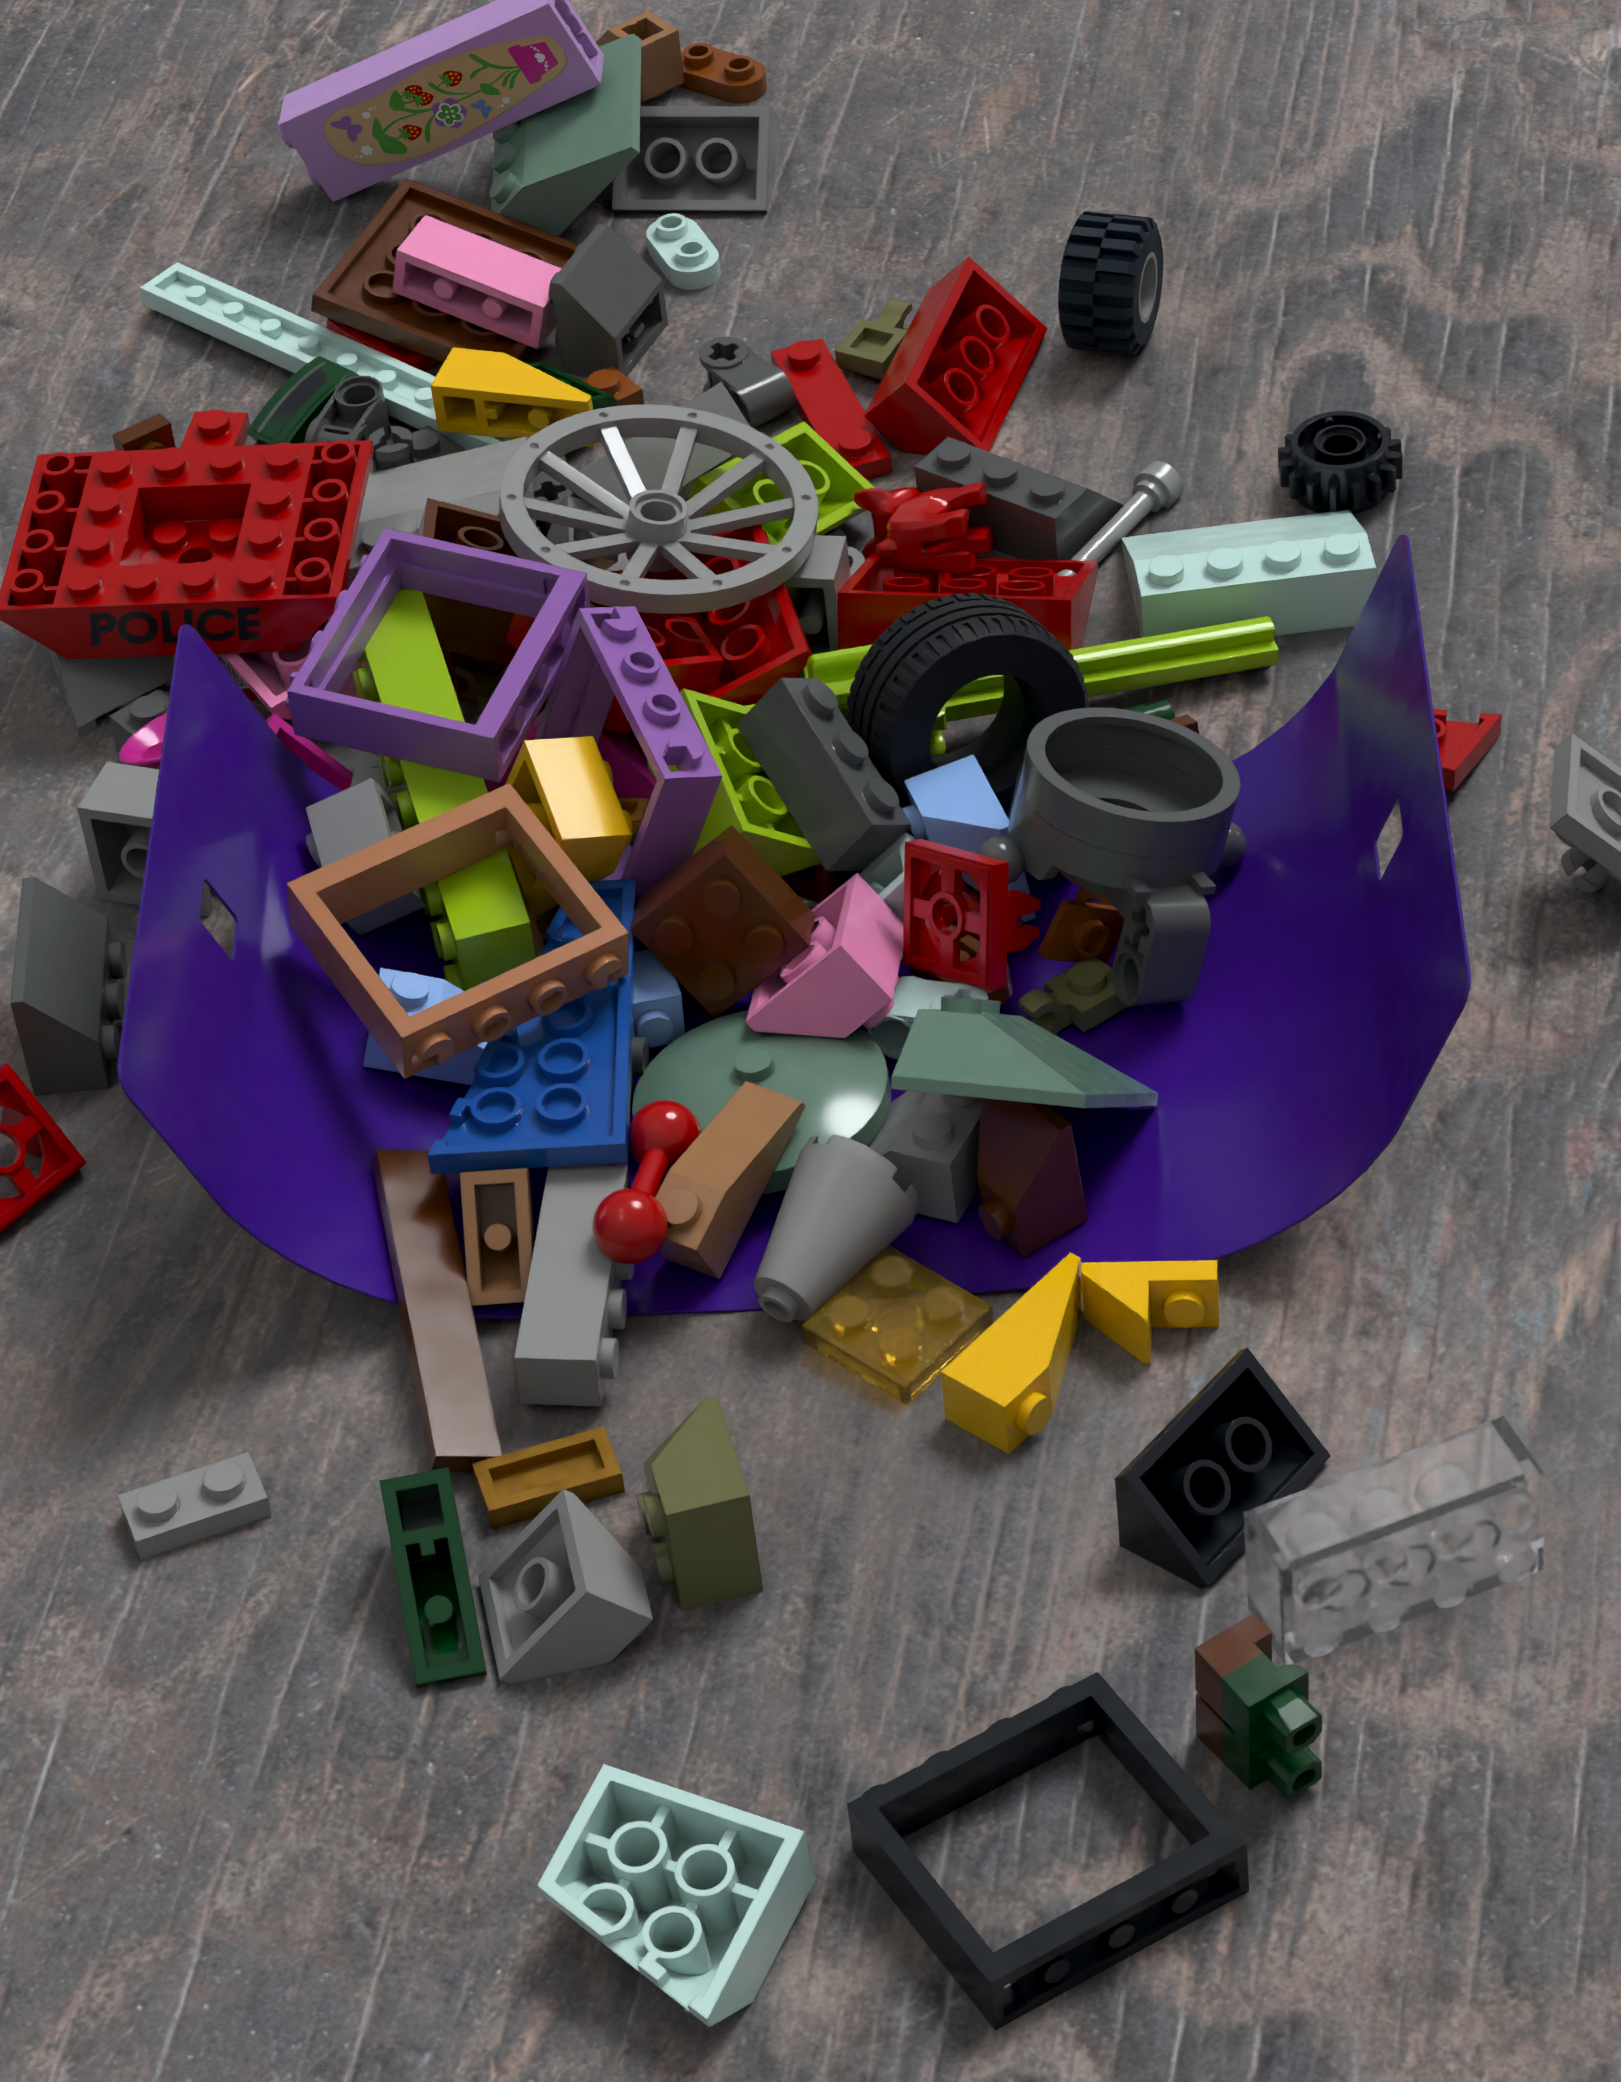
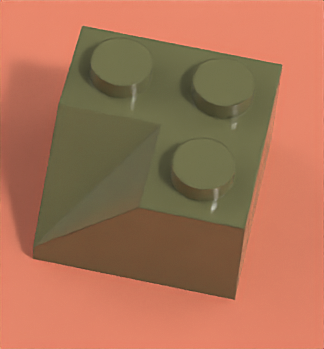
M718 1396L707 1398L689 1414L643 1463L648 1492L636 1494L645 1535L652 1534L653 1538L659 1537L660 1542L651 1544L660 1585L673 1583L681 1610L763 1590L748 1488Z

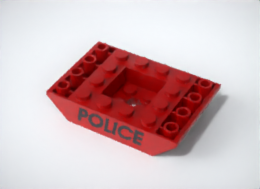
M338 440L318 443H278L249 446L224 445L202 448L172 447L156 450H112L108 452L40 454L36 459L0 590V620L68 660L175 656L179 628L184 624L191 625L214 654L296 651L334 614L337 597L342 590H345L374 453L373 441Z

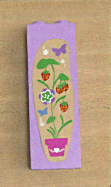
M495 0L285 95L280 119L278 120V130L284 143L289 148H295L305 162L306 171L313 184L317 187L322 186L332 202H335L601 85L604 54L569 0Z

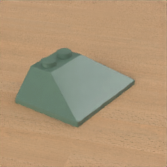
M941 997L940 1010L918 1009L891 1079V1089L1076 1108L1157 1106L1158 1098L1156 1091L1024 1017L1000 1014L1001 1001L972 998Z

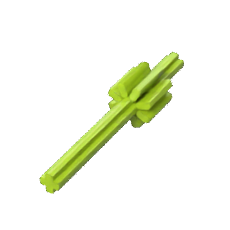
M1269 616L1068 650L1080 667L1079 671L1082 672L1085 679L1084 684L1087 686V698L1277 665L1279 659V649L1274 641L1275 626ZM872 645L813 654L808 658L807 666L799 674L800 678L820 679L822 683L827 685L835 694L838 700L837 707L844 718H846L847 700L851 692L849 691L851 684L855 679L854 676L860 666V662ZM992 675L977 679L952 695L942 707L934 722L930 737V755L945 753L946 745L941 730L947 729V722L998 713L1004 693L1003 675ZM755 704L746 705V707L752 708Z

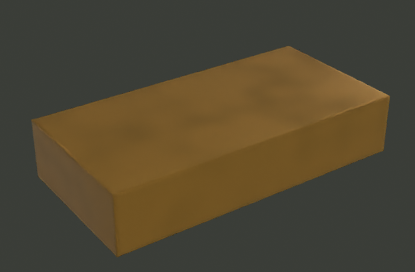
M604 1426L472 1463L475 1482L492 1530L535 1518L563 1489L574 1493L583 1504L625 1492L622 1472Z

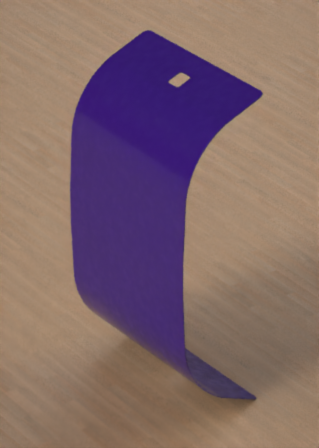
M1400 535L1396 540L1341 656L1327 679L1312 698L1284 726L1254 749L1232 761L1238 771L1241 785L1232 822L1242 829L1246 837V852L1238 864L1227 869H1217L1209 877L1215 884L1216 889L1213 895H1203L1210 911L1211 928L1193 996L1185 1002L1129 1006L1086 1032H1083L1072 1023L1056 1035L1158 1093L1157 1106L1076 1108L1050 1105L1072 1125L1088 1220L1023 1258L1004 1239L997 1241L985 1230L978 1215V1207L982 1205L980 1191L978 1190L958 1223L917 1214L913 1223L823 1307L1031 1289L1070 1252L1080 1257L1081 1262L1197 1261L1225 1258L1269 1240L1310 1217L1337 1198L1364 1174L1392 1142L1466 1005L1471 985V970L1410 543L1407 535ZM184 624L179 628L117 1064L119 1081L129 1101L220 1209L257 1241L294 1265L333 1284L374 1299L399 1305L372 1168L376 1149L430 1151L435 1140H442L451 1124L449 1113L457 1098H465L471 1085L415 1075L404 1079L398 1072L363 1066L369 1031L290 926L286 884L320 868L312 858L306 843V834L312 832L306 807L335 795L342 790L314 772L283 744L198 632L191 625ZM1399 798L1403 835L1381 878L1377 841ZM809 867L805 872L816 876V867ZM1024 872L1030 895L1041 900L1040 909L1035 911L1037 918L1022 922L1040 927V935L1025 949L1007 953L1013 993L1010 999L1000 1007V1014L1022 1016L1032 1021L1033 1018L1019 1008L1018 1001L1032 990H1044L1043 983L1077 964L1075 962L1045 959L1039 953L1041 943L1059 904L1063 900L1074 901L1080 886L1071 883L1060 872L1051 880H1038L1029 872ZM204 882H206L235 920L236 928L232 959H230L200 920ZM1094 900V901L1091 902V903H1097V904H1099V902H1098L1097 900ZM421 908L361 936L346 922L340 924L378 975L380 968L445 979L443 966L451 965V961H444L443 958L438 959L429 922L437 921L436 915H424ZM636 940V951L648 949L640 940ZM1119 940L1107 963V965L1112 969L1114 965ZM902 958L898 971L899 978L902 976H913L910 967L903 965ZM677 980L682 997L685 1033L714 1020ZM754 989L715 1019L749 1010ZM861 1025L860 1027L868 1033V1029ZM668 1045L650 1048L648 1065ZM884 1055L891 1085L892 1074L898 1060ZM637 1076L635 1088L641 1076ZM891 1089V1102L907 1091ZM630 1102V1123H631V1121H632V1119H633L632 1102ZM629 1149L627 1163L610 1164L628 1165L631 1188L640 1165L634 1159ZM548 1167L528 1168L531 1169L535 1233H537ZM463 1172L445 1173L467 1281L460 1173ZM786 1190L761 1195L720 1279L667 1260L659 1252L644 1262L634 1264L632 1280H622L620 1289L626 1290V1316L763 1311L758 1302L760 1297L754 1289V1280ZM524 1302L472 1306L474 1318L521 1319Z

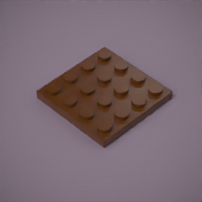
M405 178L312 295V312L428 356L439 362L444 363L453 347L503 352L525 362L535 348L392 292L397 249L425 215L559 268H563L579 244Z

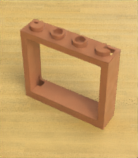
M510 783L286 883L290 926L404 1079L433 1065L438 1064L440 1066L449 1058L480 1043L494 1041L503 1036L508 1030L540 1015L552 1014L564 1004L593 990L607 988L608 983L629 974L628 931ZM513 846L582 933L583 937L409 1017L340 924Z

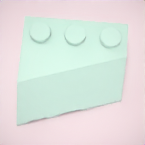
M603 1764L537 1887L542 1896L700 2021L711 2027L754 2001L816 1880V1875L805 1831Z

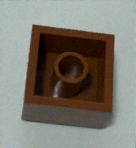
M731 825L638 898L630 930L715 1019L810 946L815 914Z

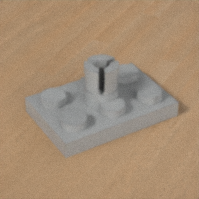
M1572 733L1555 747L1550 829L1556 833L1562 842L1571 847L1563 853L1561 858L1565 874L1568 877L1582 866L1587 872L1574 881L1573 884L1580 890L1593 894L1605 886L1611 877L1621 881V768Z

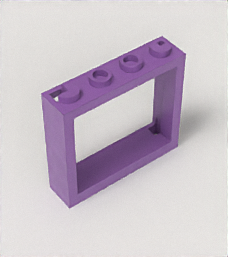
M385 528L370 554H363L358 574L349 589L342 590L338 595L334 614L323 631L319 630L314 635L309 655L299 672L295 671L290 675L291 685L287 690L288 697L285 700V705L290 708L294 735L481 777L485 780L499 783L551 691L578 609L591 608L587 573ZM401 588L422 591L426 594L535 618L475 725L339 693Z
M636 607L579 608L534 740L593 736L597 744L614 695L616 696L657 781L633 847L629 844L625 848L614 873L602 880L635 878L639 898L693 855L722 774ZM667 765H676L678 771L670 772Z

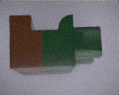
M1255 1614L1248 1616L1195 1648V1690L1198 1692L1196 1694V1736L1249 1790L1268 1779L1286 1799H1291L1316 1784L1322 1778V1761L1308 1746L1314 1743L1322 1732V1715L1309 1703V1672L1303 1667L1294 1664L1276 1667L1272 1663V1632Z

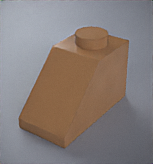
M520 1168L460 1173L467 1285L471 1305L524 1302L536 1239L531 1169Z

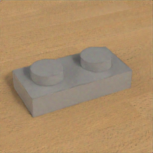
M249 1452L118 1495L122 1514L140 1560L272 1516L268 1497Z

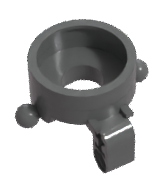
M1101 707L1079 708L1056 713L1039 722L1029 734L1008 814L1010 822L1007 838L1000 836L991 838L983 842L976 853L1009 862L1008 885L1015 882L1023 872H1029L1038 880L1054 879L1058 872H1060L1071 883L1090 892L1105 895L1125 919L1113 965V985L1120 1002L1125 1006L1185 1002L1193 996L1210 935V911L1203 895H1213L1216 886L1209 877L1217 869H1227L1238 864L1246 852V837L1242 829L1232 822L1241 787L1240 777L1230 758L1215 744L1200 734L1167 719L1137 711Z

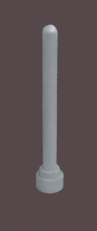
M1153 461L1149 463L1134 479L1132 498L1071 560L1098 561L1099 564L1121 542V538L1125 537L1150 511L1158 512L1162 507L1169 509L1184 491V484L1179 473L1165 462ZM1065 569L1058 572L1057 575L1069 576L1076 575L1073 570Z

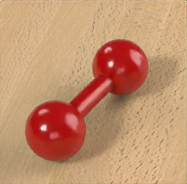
M670 1100L655 1101L647 1104L635 1114L628 1130L629 1149L640 1166L631 1188L617 1190L609 1194L601 1201L594 1213L592 1231L595 1242L607 1257L623 1264L644 1262L657 1254L666 1240L668 1233L667 1216L663 1206L655 1197L664 1175L668 1173L670 1168L701 1133V1127L696 1116L686 1106Z

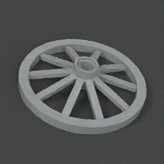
M653 404L622 405L590 410L559 420L541 429L518 447L504 468L500 481L499 519L505 539L519 558L586 572L590 601L609 607L635 606L638 612L687 614L718 610L748 602L770 592L791 578L808 558L814 545L818 520V498L812 480L802 464L778 442L746 424L711 412L692 408ZM662 437L676 439L661 490L645 489L622 438ZM601 442L629 501V505L559 457L581 447ZM695 443L723 450L742 459L741 462L687 502L679 496ZM543 471L606 515L527 498L525 494L534 478ZM760 472L769 477L786 498L701 517ZM793 518L788 532L777 545L711 536ZM531 519L606 536L554 545L538 530ZM626 552L629 563L622 574H617L594 567L581 560ZM690 552L752 561V563L730 572L715 575ZM677 568L688 579L657 580L645 579L644 577L648 571L665 572Z

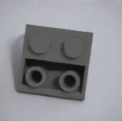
M598 223L584 242L577 246L574 254L563 268L555 273L551 279L548 295L550 303L554 305L557 325L555 343L556 347L560 349L564 373L588 377L595 371L606 369L613 365L625 376H628L668 325L662 278L608 225Z

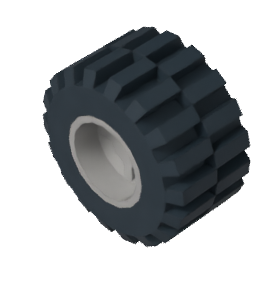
M1085 211L1077 219L1065 246L1058 291L1059 321L1063 337L1069 348L1132 356L1139 355L1143 350L1156 322L1163 281L1162 241L1157 224L1153 218Z

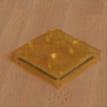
M888 1246L802 1324L804 1343L907 1405L939 1376L941 1371L993 1324V1308L988 1303L895 1248Z

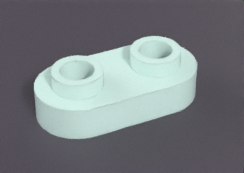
M671 213L659 217L648 227L646 237L649 255L672 285L680 289L697 290L708 287L719 279L721 269L718 250L695 221L681 214Z

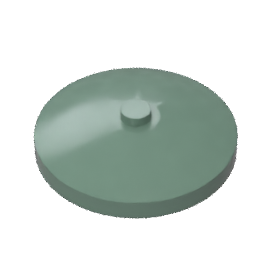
M749 1010L714 1019L677 1038L665 1047L646 1067L635 1088L632 1102L633 1117L641 1108L649 1103L659 1100L675 1101L692 1111L699 1121L702 1132L745 1081L802 1101L806 1107L762 1194L787 1190L799 1153L810 1137L818 1135V1143L826 1144L832 1134L840 1135L868 1146L879 1133L887 1118L891 1104V1085L885 1057L876 1041L861 1027L857 1028L846 1038L756 1032L746 1023Z

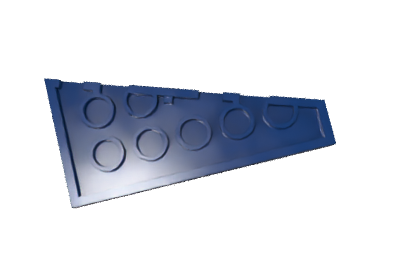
M635 878L588 881L628 931L629 974L608 983L607 988L593 990L564 1004L552 1014L540 1015L508 1030L500 1038L487 1042L474 1066L475 1079L465 1098H457L449 1113L451 1124L442 1140H435L427 1155L431 1174L628 1162L636 936L631 932L630 926L638 900ZM559 907L546 931L547 943L540 956L583 937L582 933L561 907Z

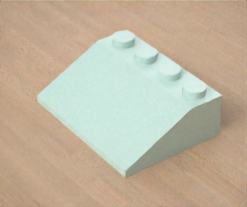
M1349 510L1121 538L1122 551L1141 638L1265 616L1271 618L1275 626V636L1352 627L1356 625L1376 583V565L1367 532Z

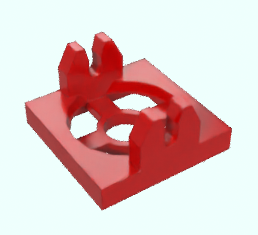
M924 839L905 842L903 965L989 991L1005 988L1007 980V953L1025 949L1040 935V927L1024 923L1016 924L1019 916L1031 914L1040 909L1041 900L1017 890L1008 891L1009 862ZM962 871L969 875L980 890V912L971 910L967 900L961 894V888L964 887ZM945 899H948V900H950L952 903L944 902V900H945ZM958 919L957 928L954 933L949 931L947 927ZM968 932L979 934L980 950L978 954L968 961H960V940Z
M8 1063L0 1067V1107L4 1108L2 1110L0 1133L12 1140L16 1148V1157L11 1166L0 1167V1176H6L20 1194L13 1198H0V1233L87 1163ZM26 1153L41 1154L42 1165L37 1179L23 1163Z

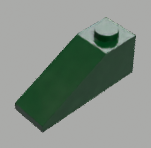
M449 1467L380 1480L417 1688L487 1674Z

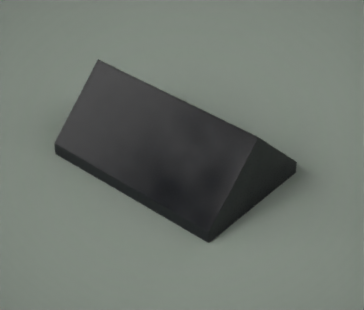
M1248 1348L1240 1350L1115 1478L1120 1546L1200 1589L1208 1587L1331 1457Z

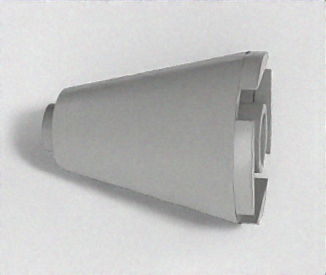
M832 1134L826 1144L818 1143V1135L810 1137L799 1153L754 1280V1289L760 1297L758 1299L759 1305L767 1314L786 1323L792 1322L793 1319L798 1321L809 1320L913 1223L915 1216L921 1208L918 1193L912 1184L904 1193L900 1186L892 1179L898 1168L888 1159L868 1146L844 1136Z

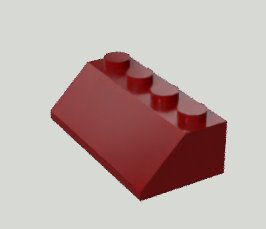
M967 257L927 291L864 417L875 426L880 434L890 439L904 453L928 455L947 437L989 452L1048 328L974 260Z

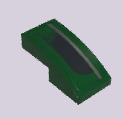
M321 356L316 357L293 374L277 390L256 416L246 434L261 445L304 443L310 423L318 417L334 394L335 388L342 381L360 375Z

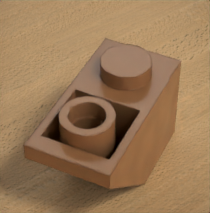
M647 11L608 29L596 42L599 47L633 33L641 38L640 100L643 102L658 98L666 91L685 83L679 31L651 11Z

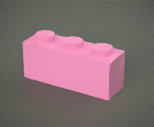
M425 215L397 249L392 292L539 349L556 326L554 305L550 303L548 292L552 277L562 268Z

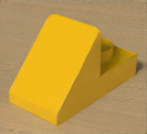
M1217 1260L1081 1262L1084 1320L1142 1363L1151 1365L1152 1328L1220 1327Z

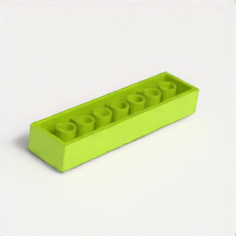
M413 589L399 590L357 663L361 662L362 668L352 671L357 698L465 722L423 592ZM377 754L385 788L397 787L398 792L390 794V797L398 805L404 829L411 828L488 793L484 779L481 777ZM506 848L422 887L427 905L422 908L424 915L437 916V921L429 922L438 959L443 958L444 961H451V965L443 966L446 981L466 991L479 985V982L488 981L536 958L531 923Z

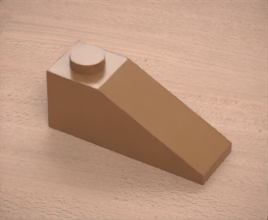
M747 1081L743 1083L670 1168L655 1197L663 1206L668 1222L666 1240L658 1251L663 1258L720 1279L806 1107L802 1101Z

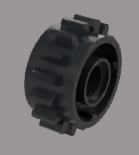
M1333 411L1315 415L1297 426L1292 434H1287L1285 436V447L1278 448L1281 487H1289L1290 498L1296 499L1301 505L1317 513L1349 510L1352 514L1367 511L1381 503L1388 492H1395L1397 489L1396 479H1402L1401 441L1400 439H1391L1390 428L1384 427L1375 418L1362 413Z

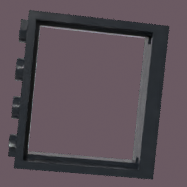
M1098 1672L1071 1686L1059 1688L1049 1698L1011 1718L998 1720L986 1731L948 1751H941L932 1755L920 1766L885 1784L871 1787L861 1797L847 1803L854 1853L994 2030L1003 2027L1249 1891L1247 1843ZM1098 1735L1191 1845L993 1952L902 1838ZM1215 1872V1874L1208 1877L1210 1873Z

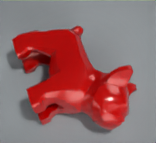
M985 482L972 483L960 488H938L925 492L915 487H903L890 492L883 489L869 488L860 490L854 495L853 501L859 507L871 512L874 537L867 542L862 551L865 559L871 554H877L881 557H889L890 561L899 570L961 574L974 569L976 566L975 554L989 553L994 546L992 526L967 527L970 516L969 510L964 509L986 504L988 498Z

